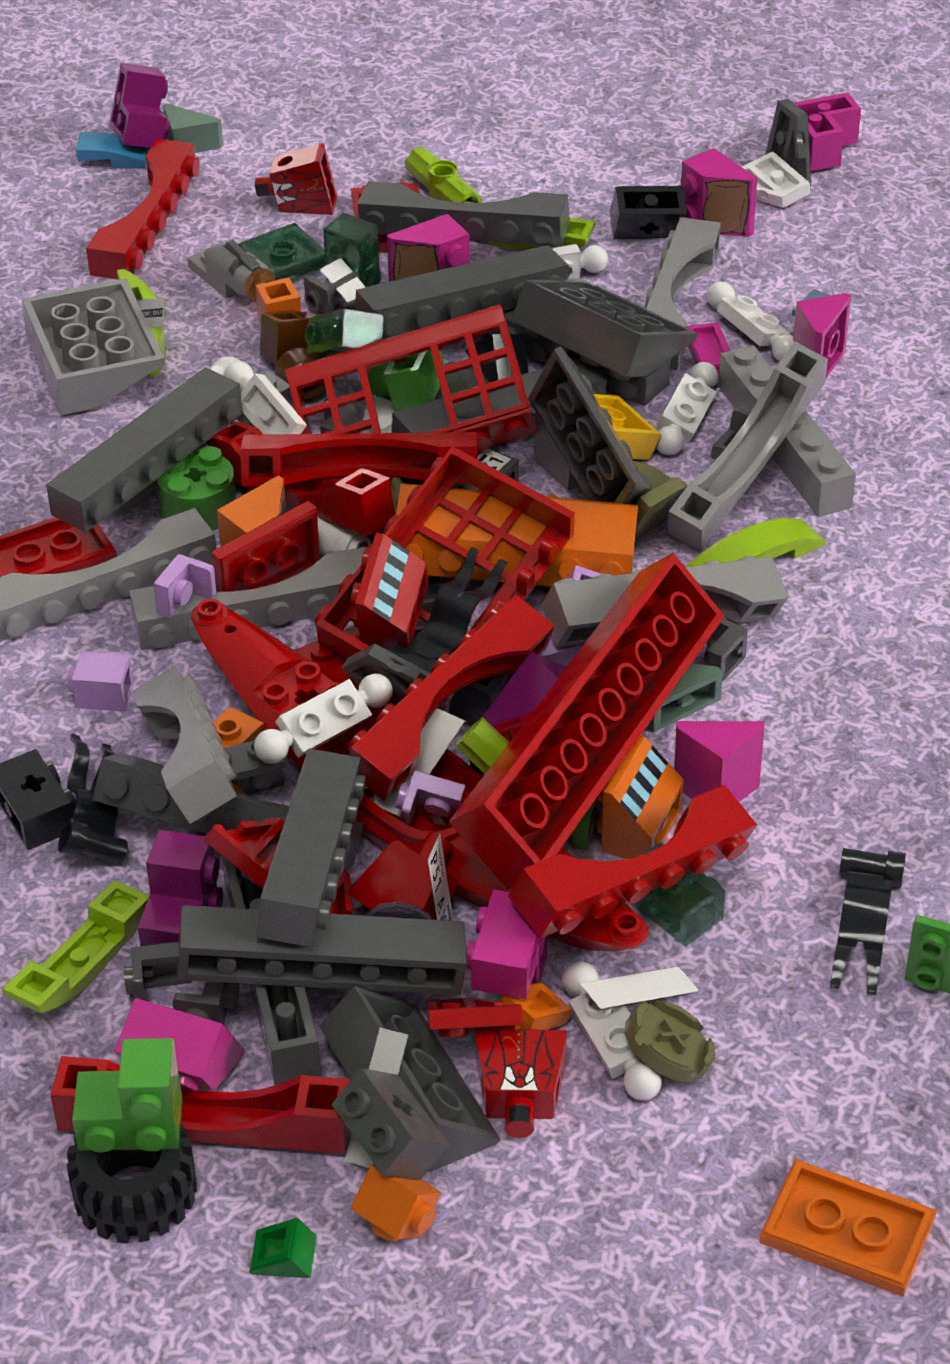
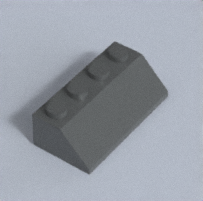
M353 986L319 1025L329 1042L328 1049L330 1053L340 1061L350 1081L360 1068L369 1069L380 1028L408 1034L398 1075L450 1144L428 1170L429 1172L494 1146L501 1140L433 1030L429 1029L428 1022L416 1004Z

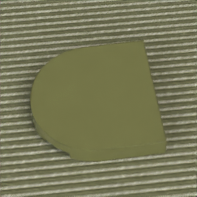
M677 477L670 478L638 499L635 504L638 505L635 541L668 518L669 510L688 486L684 481L679 480Z

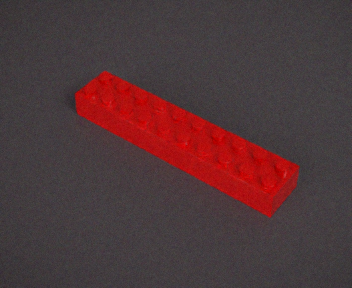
M674 553L639 571L449 821L507 890L514 886L524 868L557 855L725 616Z

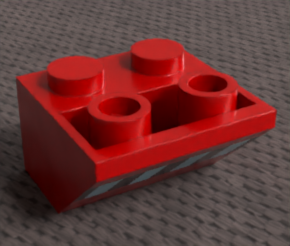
M376 533L372 547H365L362 555L361 571L364 572L361 583H354L351 593V607H356L354 627L359 628L361 642L369 646L376 644L382 648L392 650L395 645L399 644L407 648L414 637L429 584L427 563L385 534Z

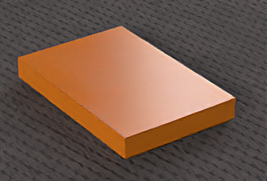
M795 1159L760 1233L759 1243L904 1297L936 1219L937 1210Z

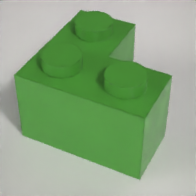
M372 341V342H367L366 345L371 344V343H375V342H374V341ZM429 350L408 356L407 360L403 363L397 364L391 361L372 367L371 371L367 373L372 395L391 399L395 412L434 401L440 388L433 356ZM439 351V352H440V356H441V360H442V363H443V366H445V362H444L442 353H441V351Z
M173 1038L123 1039L119 1071L78 1072L72 1118L78 1151L102 1153L110 1150H144L152 1152L161 1149H179L183 1100Z

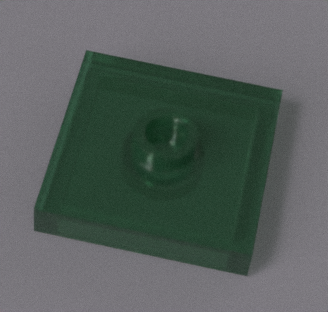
M296 223L238 243L244 251L257 256L261 262L269 267L273 274V281L289 277L292 280L321 269L331 263L330 254Z

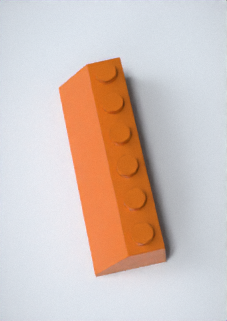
M401 483L396 515L399 516L406 507L407 499L417 485ZM451 488L444 498L468 510L482 491ZM490 496L476 516L500 528L514 508ZM547 497L575 512L574 534L537 583L538 586L552 587L557 581L568 578L575 565L601 574H611L612 576L632 573L638 505ZM437 506L423 525L447 538L461 518ZM522 513L508 533L532 546L546 526ZM469 523L455 543L467 550H470L471 547L478 549L479 556L493 535ZM418 533L406 547L408 551L427 563V573L431 576L455 578L465 561L463 558ZM501 541L487 561L494 565L499 559L506 561L507 565L504 570L511 574L525 556V553ZM474 565L471 579L486 581L490 573Z

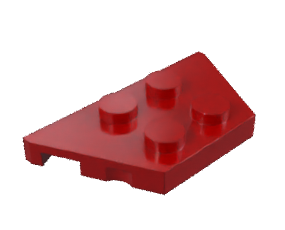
M280 817L268 818L263 822H256L254 820L242 821L233 830H225L222 824H216L203 840L244 872L253 884L264 889L285 821ZM343 869L342 876H339L337 893L334 903L331 902L330 914L351 915L353 912L352 900L348 893L351 889L350 873Z

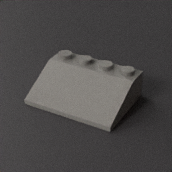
M126 279L22 298L26 336L60 415L98 408L165 364V357Z

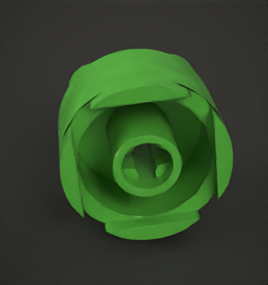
M208 446L201 450H194L185 459L181 460L157 479L162 519L195 508L211 530L214 531L219 529L217 510L236 500L233 466L228 459L222 456L221 450L217 447Z

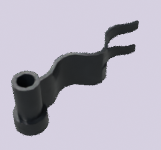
M471 547L459 574L454 580L445 583L437 593L431 615L424 628L411 640L407 648L397 644L392 648L391 652L431 673L432 667L444 653L447 652L451 655L458 648L461 639L467 633L476 606L480 601L489 598L495 591L507 562L499 559L482 586L477 590L465 592L461 597H457L459 592L467 587L471 579L479 552L478 549Z
M71 733L70 739L75 746V753L68 776L67 789L76 794V803L73 818L68 819L61 830L58 851L73 857H79L82 854L120 865L125 858L128 842L125 839L115 837L114 834L118 807L93 800L100 766L90 790H86V778L90 760L89 748L79 735ZM102 743V758L115 754L111 749V745Z
M843 848L839 874L848 875L830 988L839 989L852 950L856 949L859 941L863 942V950L866 953L867 994L876 995L892 887L901 888L906 853L888 850L887 855Z

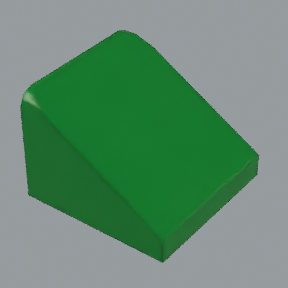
M298 1217L257 1229L249 1273L264 1276L311 1277L317 1236Z

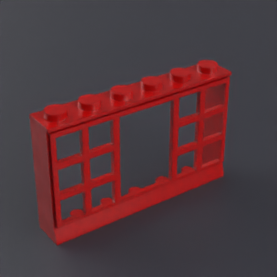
M501 304L286 369L285 372L294 410L307 424L301 434H312L309 416L329 410L332 413L335 429L321 434H352L371 428L373 433H382L367 373L371 371L372 367L391 361L397 364L403 363L407 360L408 356L428 350L433 356L450 426L427 433L477 432V452L484 451L494 445L511 440H521L528 435L538 433ZM500 329L505 348L477 355L474 341L478 339L479 335ZM465 340L470 358L443 366L439 352L443 346ZM508 357L513 376L485 384L480 365ZM473 367L478 386L450 394L446 375ZM355 372L359 373L363 390L336 398L333 386L336 378ZM319 383L325 385L329 401L306 407L302 388ZM516 385L521 404L493 413L488 393ZM481 396L485 415L458 423L453 404ZM365 400L370 419L343 427L339 407ZM336 476V477H326V478H328V479H342V478H345V477H347V476Z
M452 446L443 458L438 457L434 461L429 471V477L422 486L417 485L411 491L406 507L399 516L393 515L385 527L384 534L406 548L418 533L465 560L469 550L455 542L469 523L493 535L480 555H477L475 566L488 573H491L495 565L487 560L501 541L525 553V556L511 574L505 570L503 571L500 580L505 583L471 627V629L479 630L485 624L488 614L499 603L505 606L516 595L522 600H526L574 534L575 512ZM458 479L482 491L468 510L444 498ZM490 496L514 508L500 528L476 516ZM437 506L461 518L447 538L423 525ZM522 513L546 526L532 546L508 533ZM361 565L353 575L348 574L339 587L337 597L330 605L325 604L315 619L318 644L321 646L325 645L345 658L369 647V645L343 631L350 621L354 622L356 607H351L350 600L354 583H361L364 572L361 571ZM421 609L419 619L427 623L431 614ZM450 700L439 705L437 708L444 711L450 704Z

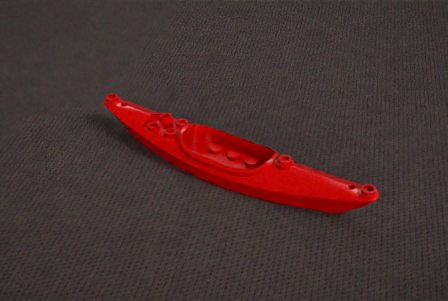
M216 599L202 600L192 610L191 620L208 652L259 721L264 722L266 730L276 729L281 731L275 722L280 715L343 683V681L321 668L318 664L310 661L257 625L226 608L224 604ZM367 706L372 716L366 722L314 750L349 755L350 751L347 750V747L352 738L362 729L368 732L376 724V719L384 707L373 708ZM290 746L286 757L300 773L306 754L298 758ZM448 749L445 750L429 774L465 785V800L483 777ZM365 786L362 802H359L357 821L364 823L361 835L381 851H384L392 841L399 840L417 852L432 830L438 835L441 834V837L453 844L444 861L446 873L457 880L455 895L477 906L488 907L493 889L506 892L512 890V888L506 889L450 824L449 821L453 814L437 816L426 811L424 806L417 804L412 823L408 826L401 821V817L377 805L374 802L377 795ZM563 847L557 853L574 857ZM623 902L600 919H595L592 916L582 920L576 928L566 934H560L558 931L548 936L587 951H623L643 945L648 939L649 927L626 902Z

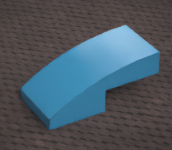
M80 132L76 147L78 161L110 159L112 168L121 169L145 168L146 154L149 151L146 147L125 145L116 134L103 132Z

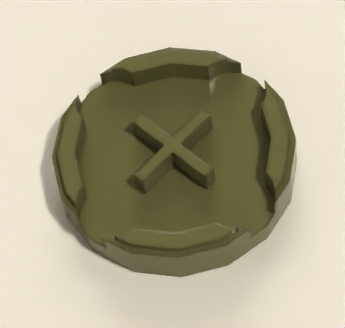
M655 1000L653 1004H646V1001L640 1002L625 1022V1035L632 1050L646 1065L665 1077L683 1082L701 1079L715 1060L714 1043L711 1037L706 1041L701 1031L704 1027L700 1024L699 1020L682 1007L663 1000Z

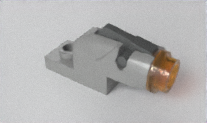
M228 239L187 257L188 268L226 299L240 294L245 295L253 302H257L255 285L276 281L275 275L268 266L261 262L257 256L244 251L233 239Z

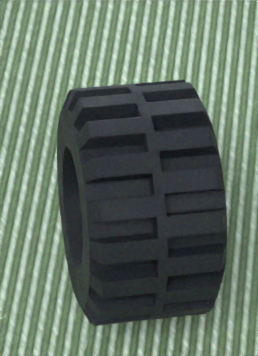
M182 1124L180 1125L179 1149H161L152 1152L144 1150H110L102 1153L78 1151L76 1137H73L75 1145L69 1146L67 1152L68 1163L66 1165L75 1210L78 1216H82L83 1224L89 1230L96 1227L98 1236L104 1239H108L114 1233L116 1234L117 1242L128 1243L129 1236L138 1235L139 1242L150 1240V1232L157 1230L158 1234L162 1236L170 1231V1221L179 1225L184 1220V1208L191 1209L195 1202L194 1192H197V1179L191 1140L188 1139L187 1130ZM132 1166L152 1168L147 1174L134 1179H117L112 1177L120 1170Z

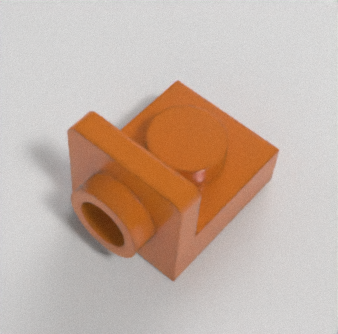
M541 982L531 985L527 1000L504 995L500 999L502 1005H521L522 1025L491 1026L490 1029L547 1030L566 1025L573 1009Z

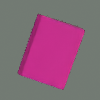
M847 293L796 302L793 341L828 359L826 378L846 351L851 295Z
M676 721L674 769L684 779L683 794L693 799L698 795L726 785L740 802L756 790L760 785L764 721Z

